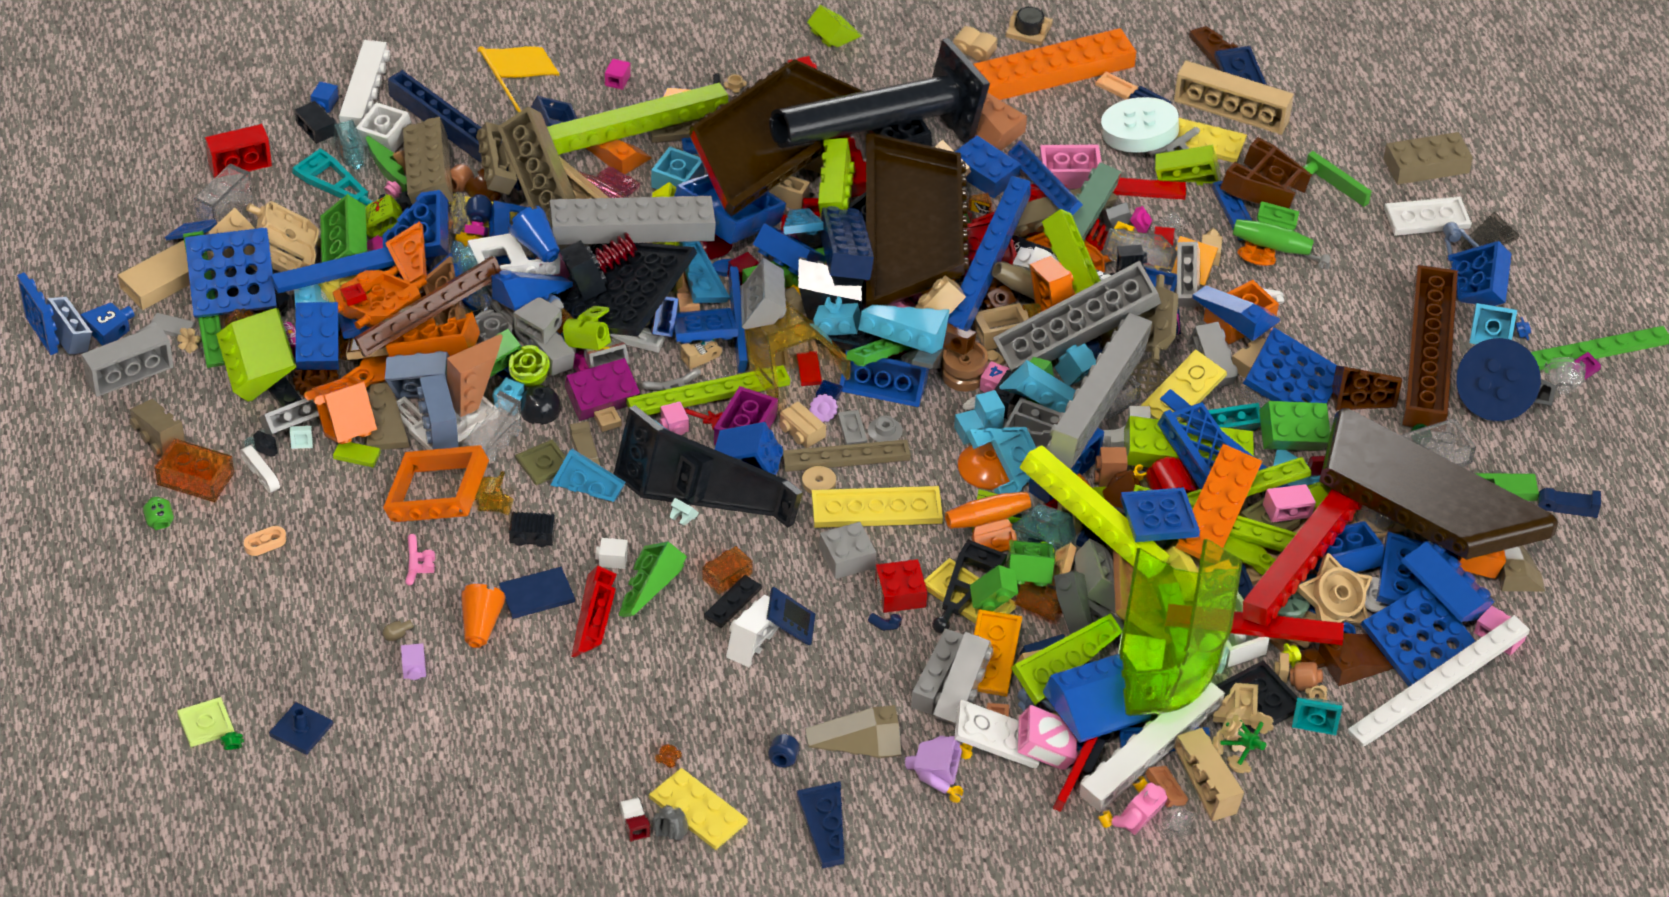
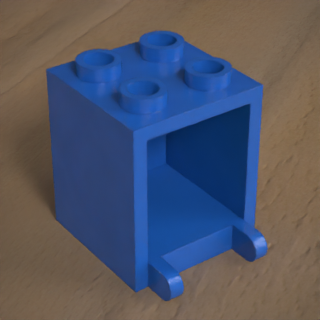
M765 422L720 430L715 450L774 475H777L779 471V463L783 456L782 446L777 442L773 431L769 429Z

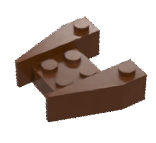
M1257 137L1251 143L1243 163L1253 170L1234 162L1227 169L1220 189L1226 191L1229 195H1234L1254 203L1261 204V201L1290 209L1296 194L1291 189L1293 188L1305 193L1312 174L1278 147Z

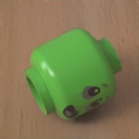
M152 497L143 507L147 525L155 530L169 527L174 519L171 504L167 499Z

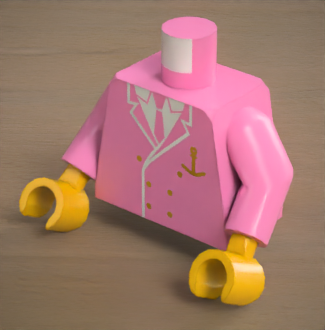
M1140 776L1138 778L1140 782L1132 784L1139 794L1129 803L1121 816L1115 815L1113 817L1110 810H1105L1102 816H1098V819L1104 828L1113 825L1114 827L1126 828L1135 835L1163 808L1168 799L1166 791L1161 786L1148 783L1144 776Z

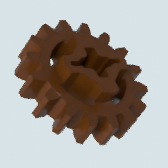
M295 370V376H293L295 390H299L301 396L312 388L339 379L337 370Z

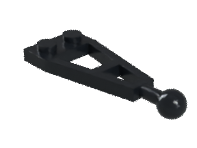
M969 539L966 541L958 554L943 601L942 609L945 611L942 616L936 617L932 622L935 632L942 634L945 629H949V619L952 614L959 615L972 602L970 584L958 580L964 562L989 572L998 565L1003 566L1007 560V554ZM955 590L966 594L958 603L951 601Z

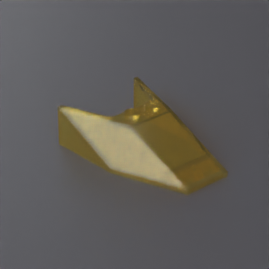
M787 300L786 313L775 324L744 329L749 363L767 395L778 398V406L779 386L775 354L808 340L818 339L828 348L845 379H850L851 361L846 359L847 355L824 331Z

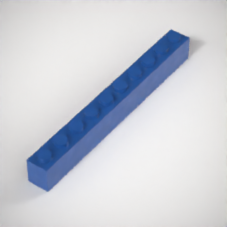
M1011 176L960 287L966 298L949 314L947 323L952 324L954 327L965 331L971 328L994 278L992 276V269L997 262H1001L1029 201L1031 181Z

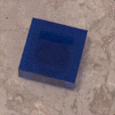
M823 380L815 394V398L818 395L827 394L832 396L837 402L843 392V386Z

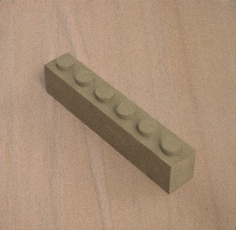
M1081 188L1070 190L1075 197L1077 193H1082ZM1114 193L1110 196L1103 210L1114 206L1117 200ZM1048 197L1028 202L1013 235L1024 237L1032 232L1043 231L1045 228L1042 221L1059 210L1058 207Z

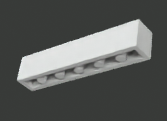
M363 41L339 114L340 129L356 130L355 128L374 106L373 99L378 97L377 87H381L382 84L381 74H385L386 71L385 61L389 62L390 50H387L386 42Z

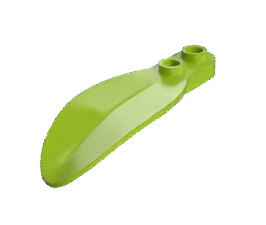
M1228 536L1222 550L1239 561L1252 565L1261 575H1264L1276 560L1261 545Z

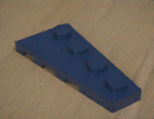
M841 781L797 790L796 797L821 868L844 864Z

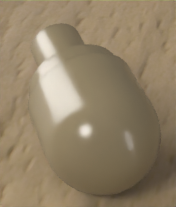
M410 619L403 623L395 621L384 627L383 637L387 641H396L406 635L405 631L414 626Z

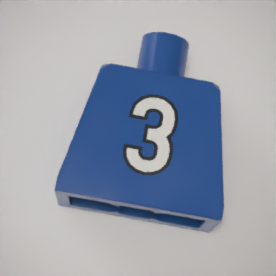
M107 303L81 314V318L92 331V336L102 346L117 341L129 332L128 320L135 316L130 306L119 310L113 303Z

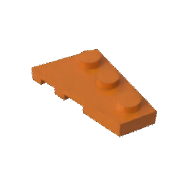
M419 221L385 243L403 279L410 283L416 282L421 277L427 278L423 225Z

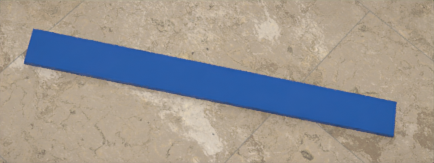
M1171 389L1160 398L1173 411L1191 406ZM1195 411L1192 414V416L1200 418L1202 420L1204 418V416L1198 411ZM1190 422L1195 429L1201 430L1202 425ZM1204 427V433L1212 436L1215 435L1212 429ZM1224 433V435L1226 436V438L1228 439L1233 448L1241 452H1244L1248 455H1251L1237 442H1235L1232 438H1230L1227 434ZM1217 443L1215 444L1217 447L1221 449L1222 445ZM1261 463L1259 470L1267 468ZM1285 484L1275 488L1288 487L1289 485Z

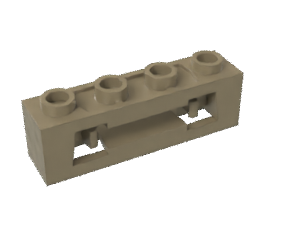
M485 121L483 127L477 132V140L479 141V153H481L482 157L481 164L484 168V180H486L487 189L510 194L517 182V176L503 141L501 143L502 137L498 130L500 125Z

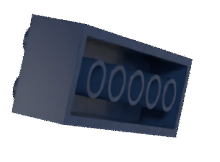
M835 206L822 207L820 220L823 222L824 230H820L819 233L829 275L870 280L874 256L862 212L853 208L841 210Z

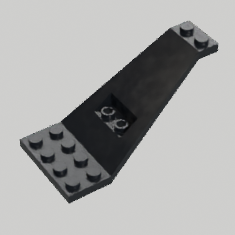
M636 405L628 410L613 474L625 481V485L638 496L644 499L673 502L676 498L688 505L773 516L787 528L795 523L803 492L790 481L669 431Z

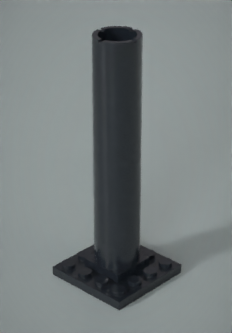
M945 38L941 42L932 78L775 109L770 115V133L777 146L787 148L940 116L958 138L966 144L976 135L990 82L949 38Z

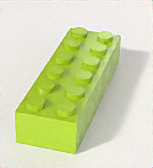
M1129 416L1124 428V447H1126L1127 465L1137 466L1140 464L1143 467L1149 468L1156 460L1164 457L1180 459L1158 426L1160 419ZM1220 427L1225 434L1254 456L1253 431ZM1187 433L1190 440L1198 441V436ZM1201 438L1200 444L1208 447L1212 446L1211 441ZM1215 445L1214 449L1220 451V448ZM1198 449L1200 455L1208 459L1210 453ZM1212 455L1211 460L1215 461L1217 456Z

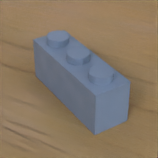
M67 297L47 298L46 305L50 304L54 312V316H51L57 328L54 332L68 354L88 352L92 331Z

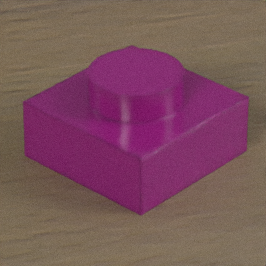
M1586 352L1572 362V367L1584 380L1601 370V364L1589 352Z

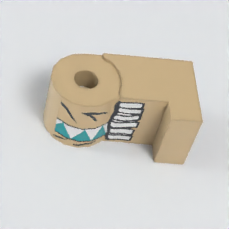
M714 338L711 341H700L693 345L689 343L681 345V359L689 369L707 363L722 354V348Z

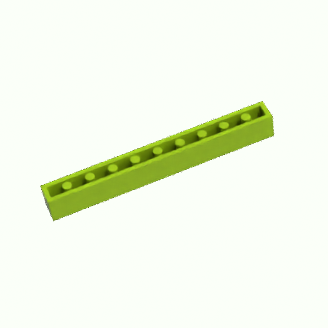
M716 83L548 126L547 128L559 155L702 118L709 112L713 113L719 105L728 103L729 98L722 85Z

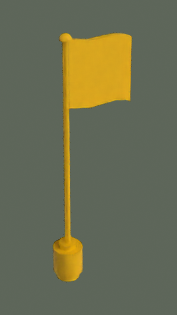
M480 46L477 49L478 52H481L518 113L521 109L501 77L560 76L543 47L527 46L507 49H485L483 46Z

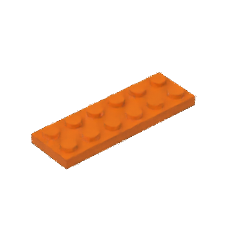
M1222 445L1193 508V513L1200 529L1199 537L1179 539L1175 548L1210 564L1217 563L1262 460L1228 445Z

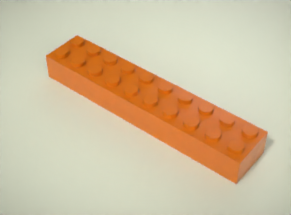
M1119 28L974 63L973 65L990 82L987 93L999 100L1100 76L1105 72L1113 73L1135 67L1137 51L1122 29Z

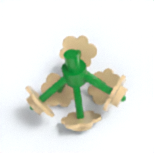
M1245 706L1240 708L1233 707L1226 713L1223 727L1213 737L1212 741L1219 755L1223 754V745H1232L1231 749L1233 751L1239 750L1243 752L1241 757L1233 755L1227 758L1231 769L1238 773L1251 772V767L1248 766L1249 763L1244 759L1250 749L1264 750L1266 748V742L1260 740L1258 734L1259 732L1266 734L1268 730L1272 731L1274 728L1272 717L1258 712L1257 714H1251L1249 720L1252 722L1251 726L1255 729L1254 733H1251L1240 719L1246 711Z

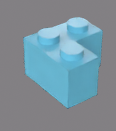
M993 390L976 395L974 410L955 415L954 428L964 445L971 443L966 434L970 429L1003 428L1005 407L996 391Z

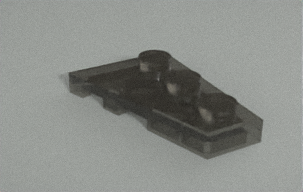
M1494 211L1469 237L1479 246L1497 241L1504 246L1519 239V234ZM1466 239L1460 246L1463 251L1475 248Z

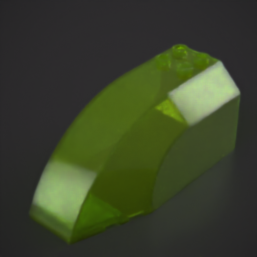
M1204 539L1197 573L1176 569L1142 548H1137L1119 656L1123 660L1124 668L1121 670V675L1125 679L1126 688L1123 689L1126 715L1157 714L1180 710L1194 702L1206 690L1219 668L1232 629L1243 560L1212 541Z

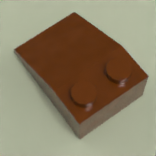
M1343 633L1342 645L1320 643L1318 651L1326 661L1325 667L1338 687L1394 669L1368 634Z

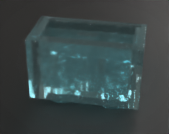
M1041 503L1012 525L1013 530L1060 547L1065 546L1076 536L1072 515Z

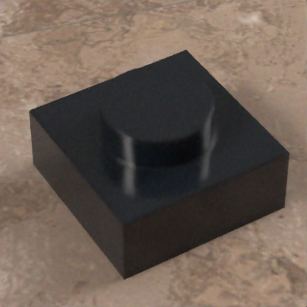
M259 430L253 435L256 451L270 457L278 453L275 437Z

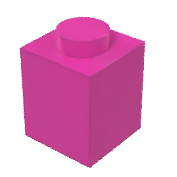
M612 58L605 71V86L623 90L631 76L630 62Z

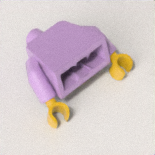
M939 736L933 740L920 743L917 756L906 757V769H915L920 781L944 794L946 792L949 793V799L952 802H960L961 798L955 794L962 796V787H950V784L955 782L960 757L963 759L971 758L973 746L966 743L961 745L959 741L954 739L955 736Z

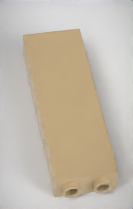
M184 240L118 274L120 288L142 310L190 285ZM207 251L208 260L214 256L212 251Z

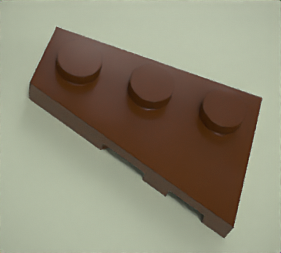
M1207 26L1191 30L1189 33L1192 41L1218 70L1220 68L1214 57L1215 51L1238 48V45L1223 40L1222 35Z

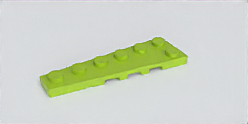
M1110 613L1014 664L1011 669L1034 705H1036L1046 697L1043 694V690L1052 674L1084 665L1123 631Z

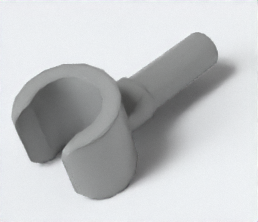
M1312 254L1305 255V257L1319 262L1318 266L1320 268H1323L1324 263H1326L1325 269H1329V255L1324 254L1321 257Z

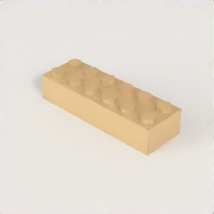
M1185 60L1177 76L1174 101L1282 135L1290 120L1294 94Z

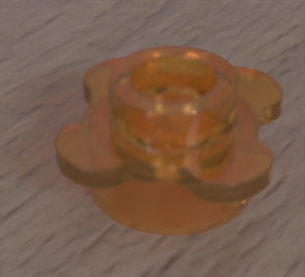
M667 744L660 748L659 754L655 756V761L666 764L668 768H673L677 759L682 757V753L675 746Z

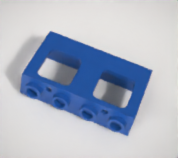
M494 201L489 220V237L510 234L508 226H512L510 224V212L519 213L528 207ZM534 254V258L527 257V259L535 260L537 256ZM507 255L495 257L499 266L501 263H511Z

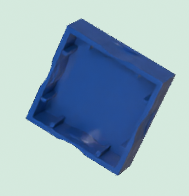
M708 174L678 184L674 197L712 196L716 222L715 234L729 244L759 233L764 223L772 227L779 224L786 207L784 201L767 192L735 215L730 216L724 210Z

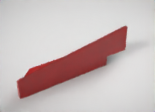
M599 565L587 575L571 657H577L602 644L616 588L611 586L617 574Z

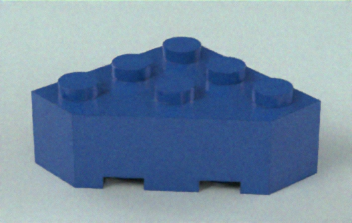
M441 190L420 193L416 198L417 201L410 209L407 208L399 216L398 222L392 229H388L383 234V248L387 247L385 244L387 241L420 221L423 225L425 258L449 255L448 199Z

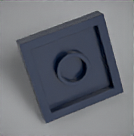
M295 702L270 730L269 736L307 755L333 726V720Z

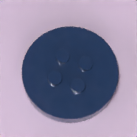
M1492 338L1476 344L1463 356L1458 366L1456 384L1461 400L1470 411L1487 420L1505 421L1520 416L1531 407L1540 390L1541 374L1535 357L1526 347L1510 339Z

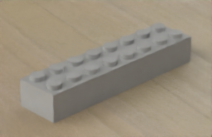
M712 196L550 200V226L558 245L574 244L580 240L583 244H607L611 240L617 243V237L620 236L624 239L625 232L629 234L633 243L714 241L716 222Z
M1138 261L993 337L1008 368H1010V371L1015 372L1026 360L1030 362L1033 357L1052 361L1064 355L1066 350L1076 344L1079 347L1119 326L1122 319L1125 320L1129 313L1138 316L1161 304V301L1141 262Z

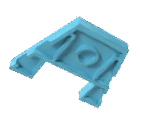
M1027 427L985 428L981 430L976 428L968 430L966 434L974 449L989 442L992 443L1010 482L994 489L995 494L1020 492L1022 487L1029 482L1030 477L1019 467L1027 454L1036 448Z

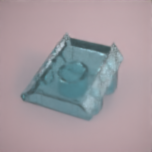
M454 240L451 252L453 263L456 264L459 276L476 266L477 262L469 246L464 247L462 242Z

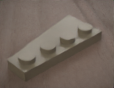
M387 383L371 384L369 401L377 430L371 431V434L367 436V446L380 448V450L409 448V442L395 394Z

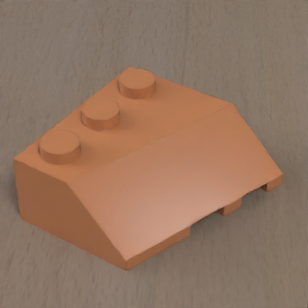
M987 93L975 136L978 135L1002 151L1026 132L1027 116Z
M501 334L447 358V384L454 410L460 417L479 409L503 338Z

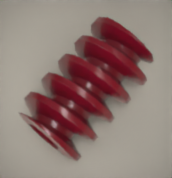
M627 232L624 233V239L620 236L617 237V243L611 240L609 242L610 248L603 244V252L599 248L595 249L596 258L600 264L599 268L602 272L606 273L605 266L614 269L613 262L621 265L620 258L628 261L627 254L635 257L634 250H637Z

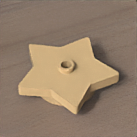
M1327 553L1322 559L1317 577L1300 584L1297 592L1315 607L1317 620L1340 623L1349 622L1352 625L1362 627L1360 624L1368 618L1365 601L1372 576L1357 574L1350 569L1342 567L1330 553Z

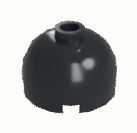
M544 385L529 387L524 391L519 402L520 415L531 424L541 423L543 425L553 422L559 417L561 411L559 396L552 388Z

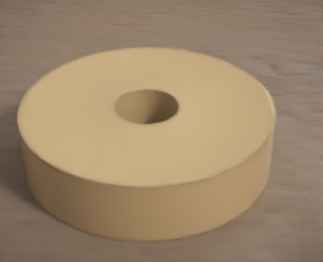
M824 466L811 467L802 476L803 488L810 494H812V490L834 489L836 486V475L831 469Z

